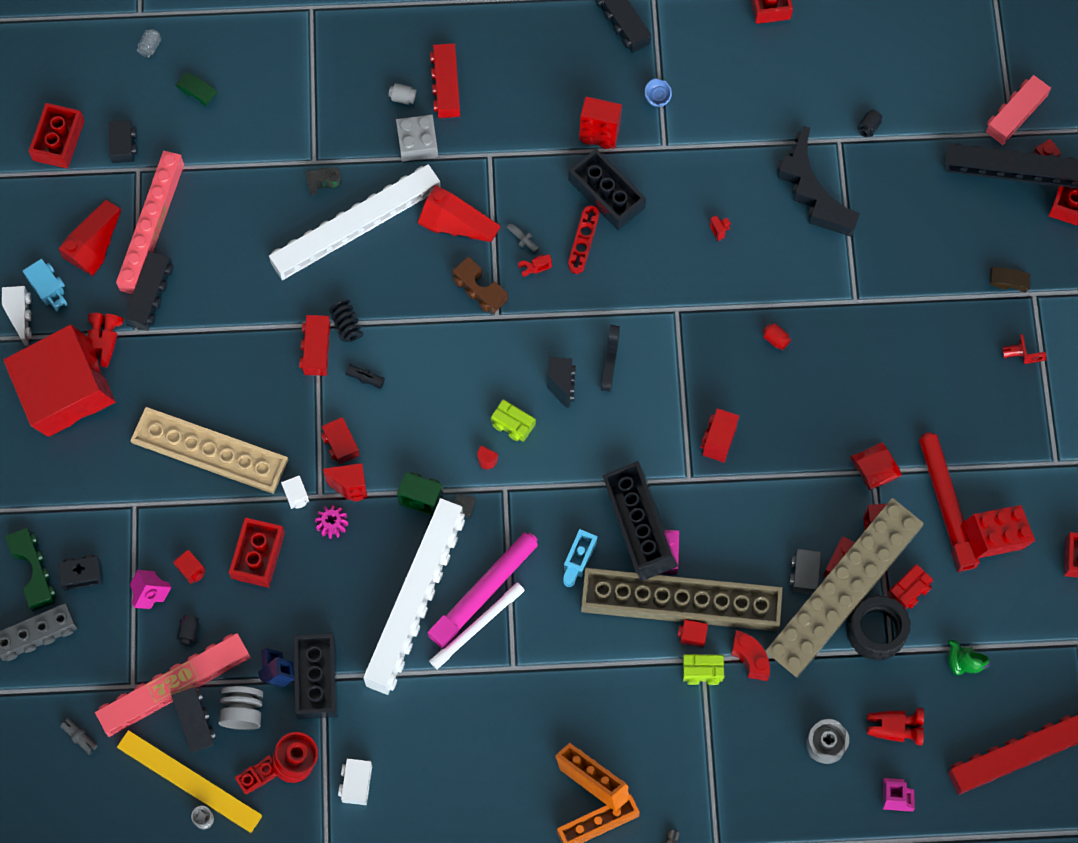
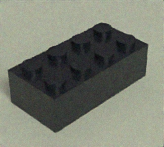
M594 149L569 170L568 180L617 230L645 209L646 198L597 149Z
M334 633L294 636L295 715L297 719L338 717L336 643Z

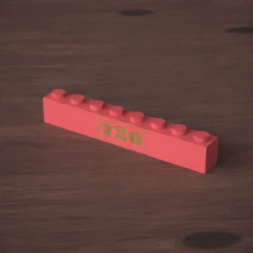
M167 151L162 153L116 281L119 290L122 292L133 294L148 252L153 253L184 167L182 156Z
M238 633L235 635L230 634L224 637L221 643L208 646L203 653L199 655L193 654L185 663L175 664L167 673L157 674L149 683L139 684L131 693L121 694L113 703L103 704L95 714L105 733L110 737L173 702L170 692L194 684L195 688H198L251 657Z

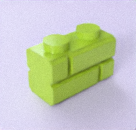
M503 399L491 416V423L496 430H504L509 433L508 435L511 439L524 442L534 428L536 419Z
M683 655V681H687L689 685L700 684L699 682H707L708 685H718L719 682H723L724 655Z

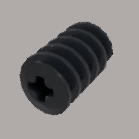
M350 300L338 301L329 309L339 338L343 342L354 341L364 335L362 331H359L361 326L355 325L358 323V319L354 318L356 316L355 312H350L353 310V306L348 305Z

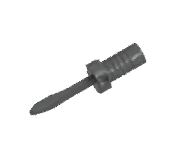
M513 224L506 226L521 240L519 243L521 247L526 245L534 253L539 250V247L530 240L533 236L531 233L525 235Z

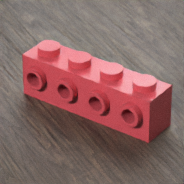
M1035 75L1030 80L1026 79L1021 84L1020 91H1015L1009 98L1010 102L1008 104L1004 103L998 110L999 114L996 117L993 115L987 122L988 128L986 133L1002 145L1017 131L1050 92L1051 87Z

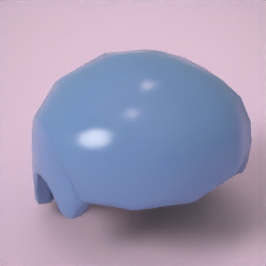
M654 78L646 84L644 96L650 105L662 107L670 101L672 90L665 80Z

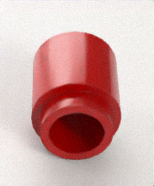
M776 323L773 325L768 324L763 330V338L777 349L784 350L791 341L789 334Z

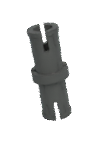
M70 718L66 719L67 723L63 722L60 728L71 736L72 741L75 744L78 743L88 755L93 752L92 749L95 750L98 745L86 735L84 729H80Z

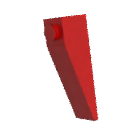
M435 185L426 199L418 220L419 225L436 233H450L453 236L462 235L470 239L492 242L501 228L499 224Z
M105 200L60 246L59 252L62 258L93 277L104 263L105 254L111 243L110 239L113 230L116 228L121 208Z

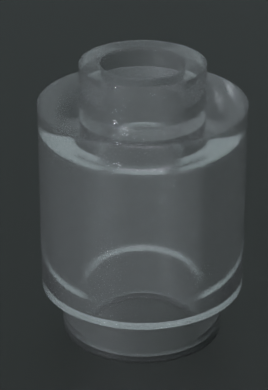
M153 29L145 30L137 45L138 53L145 57L153 55L161 41L160 34Z

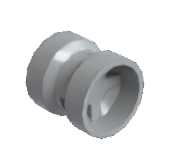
M198 806L192 811V821L198 828L208 829L212 826L214 815L208 807Z

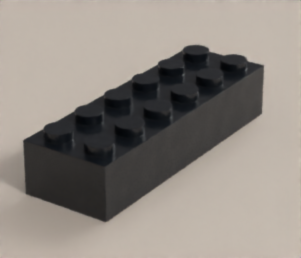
M639 461L602 475L635 571L640 580H646L678 567L648 481Z

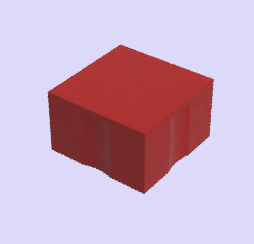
M69 325L4 359L30 426L48 437L73 425L79 419L92 415L116 402L106 378L100 371L98 359L89 338L73 325Z

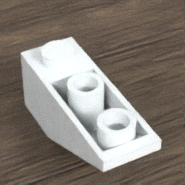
M25 286L2 287V306L23 344L28 346V339H31L32 336L31 328L28 327V321H31L32 318L31 311L28 310V304H31V293H28Z

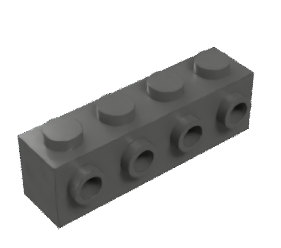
M66 603L1 630L0 658L3 661H11L23 652L29 653L34 651L39 645H48L60 636L66 637L71 635L74 630H77V627Z

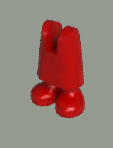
M90 313L87 320L92 324V330H88L87 337L90 340L96 357L98 355L101 356V367L108 368L118 335L113 330L114 327L121 326L124 319L113 314H105L104 316L101 313ZM105 320L104 330L101 332V326L104 324Z
M917 708L914 714L910 716H905V711H883L867 714V721L882 723V727H867L868 735L898 742H904L905 738H909L916 745H923L924 729L920 727H923L924 708ZM905 725L915 726L918 728L905 729Z

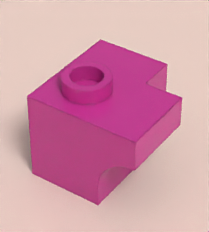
M137 570L130 583L133 591L131 603L134 608L151 609L155 602H164L171 586L169 582L161 580L155 571Z
M884 778L883 809L914 811V789L907 788V783L904 782V779Z

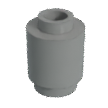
M395 83L394 86L390 87L389 97L394 102L407 105L409 103L414 104L416 89H412L411 86Z

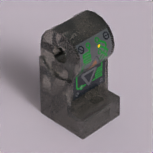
M330 167L306 172L310 195L317 194V189L326 187L337 188L341 184V172L338 168Z

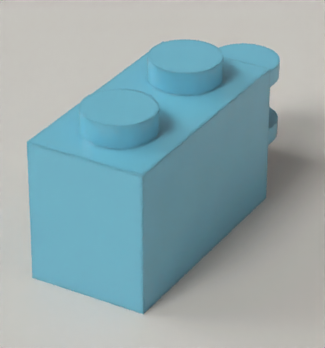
M40 259L24 269L23 273L46 306L51 304L57 312L61 306L68 305L63 298L65 292L62 287L65 285L59 276L57 278L54 277L52 273L55 271L49 263L45 264Z
M579 529L564 563V571L566 572L563 577V583L565 586L572 587L578 576L582 578L596 547L598 536Z

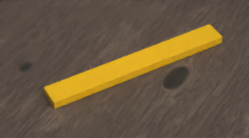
M129 730L117 746L119 750L252 833L262 818L260 813Z

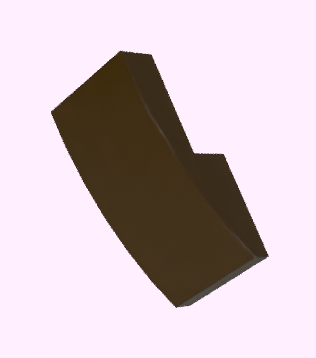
M992 267L990 268V285L1003 290L1011 287L1026 293L1030 290V274L1010 268Z

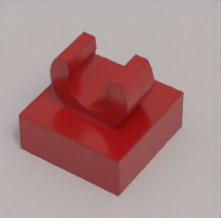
M718 216L710 218L709 227L717 241L724 239L725 231L730 229L729 225L731 223L729 219L725 218L720 221Z

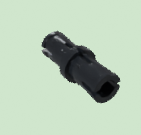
M352 364L348 365L345 373L346 376L360 380L362 384L367 383L378 389H381L385 382L384 377L382 378L370 373L368 369L363 370Z

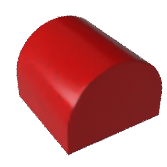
M480 446L477 453L478 464L483 469H492L498 462V453Z

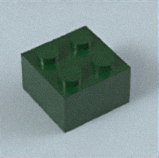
M405 472L397 492L399 505L433 516L440 498L443 499L442 484L436 479H424L415 472H411V474Z

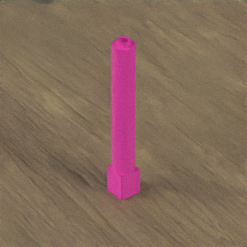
M524 532L446 616L443 615L428 631V637L441 649H444L456 637L463 625L538 546L537 538L530 532L528 534Z

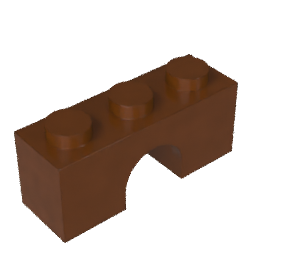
M469 256L452 271L453 282L458 287L464 288L467 296L472 300L475 299L484 312L488 311L493 315L508 301V293L495 281L488 287H480L476 284V281L482 276V269Z

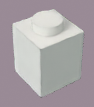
M300 476L281 482L291 509L304 507L309 502Z

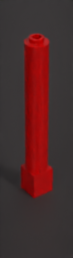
M932 432L921 435L922 438L919 439V443L951 542V553L957 572L977 568L980 561L974 555L962 524L964 518L938 436Z

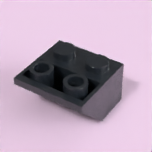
M549 357L548 389L566 408H570V401L574 402L576 365H572V358Z

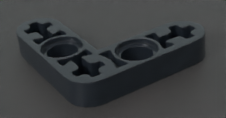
M610 325L601 391L611 392L620 326Z

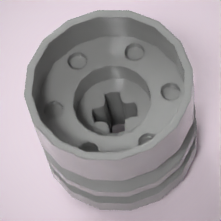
M246 686L225 687L221 689V696L224 698L220 700V703L228 708L220 709L219 725L226 728L244 730L261 727L262 714L254 709L262 707V701L260 700L263 699V691Z

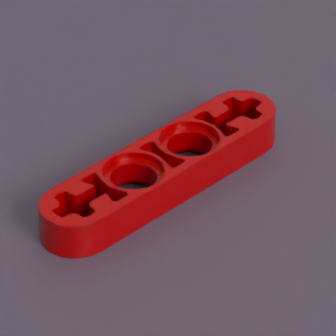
M587 206L582 212L568 262V268L574 274H579L585 269L599 220V210L595 206ZM590 212H593L591 223L587 222ZM583 228H589L591 230V234L583 235L581 233V230ZM579 244H584L587 249L580 252L576 247ZM578 256L580 257L579 265L576 268L574 267V264L576 263Z

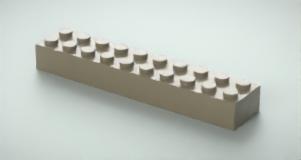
M892 498L765 652L798 678L853 612L855 607L858 606L924 526V523Z
M585 568L581 612L675 622L690 620L715 626L778 632L783 587L656 575L641 581L637 573Z

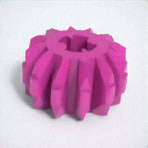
M332 505L331 510L324 507V513L318 511L317 514L320 518L315 519V523L318 524L316 529L321 531L323 537L328 534L329 539H332L333 534H336V537L339 538V531L346 532L344 526H348V521L345 520L347 514L342 513V508H338L335 511V506ZM329 520H333L335 523L331 525Z

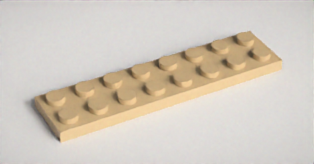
M145 407L130 440L132 444L274 494L288 462V457L148 407Z

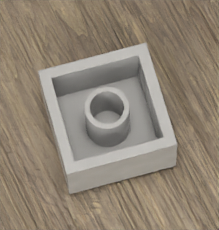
M433 115L396 119L402 162L438 157Z

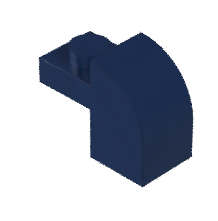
M269 648L261 651L263 669L258 672V675L262 682L285 687L294 680L293 662L284 660L282 652Z

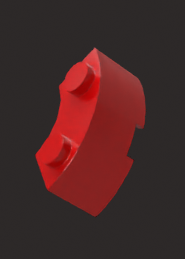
M736 630L731 655L739 658L745 664L748 678L768 681L770 664L764 648L752 636Z

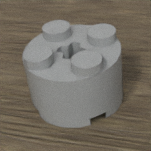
M824 719L816 723L811 728L806 739V747L810 757L823 764H831L840 760L849 746L847 730H845L841 723L833 719ZM825 738H828V741L831 742L830 745L826 744Z

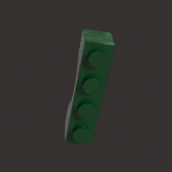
M28 528L6 535L5 539L13 558L26 560L32 565V578L23 588L29 608L32 611H36L54 604L53 597L56 596L53 585L49 586L47 579L50 576L47 568H43L41 564L44 558L41 551L36 549L35 544L38 541L35 533H30Z

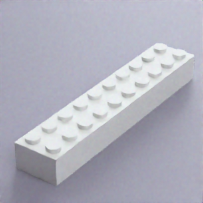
M440 498L363 677L366 687L386 695L389 694L390 690H394L397 684L396 675L398 672H402L405 661H403L405 654L409 655L413 645L411 643L413 636L416 637L419 632V621L426 616L428 610L426 607L428 600L432 601L435 594L434 586L440 582L443 572H441L443 565L446 566L450 559V548L455 547L458 539L456 537L458 530L461 531L464 526L465 514H463L462 506Z

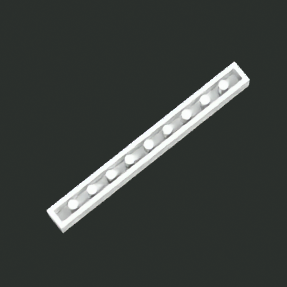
M429 164L424 167L421 166L411 175L400 178L397 183L387 185L383 191L370 195L362 203L354 204L348 211L340 212L334 219L323 222L314 230L307 231L301 238L291 240L287 246L274 250L269 255L270 262L281 280H284L430 195L435 185L441 188L440 180Z

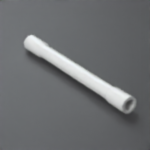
M519 583L514 584L466 630L430 659L429 662L435 669L441 667L462 645L509 603L518 598L525 591Z

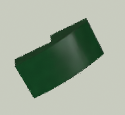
M188 72L175 85L188 97L192 95L205 107L217 94L214 88Z

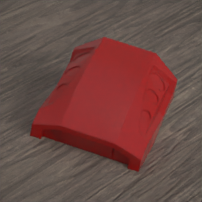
M883 442L850 456L855 468L861 473L868 490L885 485L902 476L898 465Z

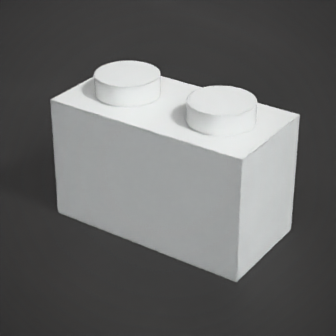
M347 759L346 764L342 765L341 776H344V783L339 786L338 796H341L343 803L367 805L372 772L371 761Z

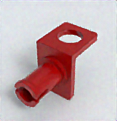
M1020 334L1019 344L1002 346L1004 358L1021 355L1024 364L1046 361V352L1026 353L1023 334Z

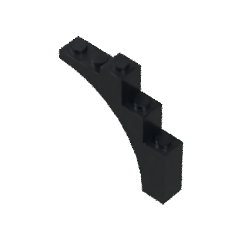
M803 126L802 131H798L795 142H797L796 148L792 147L790 155H785L784 160L779 161L777 171H779L778 179L794 183L792 192L795 194L794 201L811 206L808 216L811 217L809 224L852 237L860 213L848 209L835 201L823 190L816 180L808 158L810 127Z

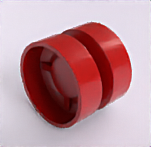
M292 732L286 734L277 743L271 763L274 773L285 782L297 783L303 781L310 775L317 761V745L310 736L304 733Z

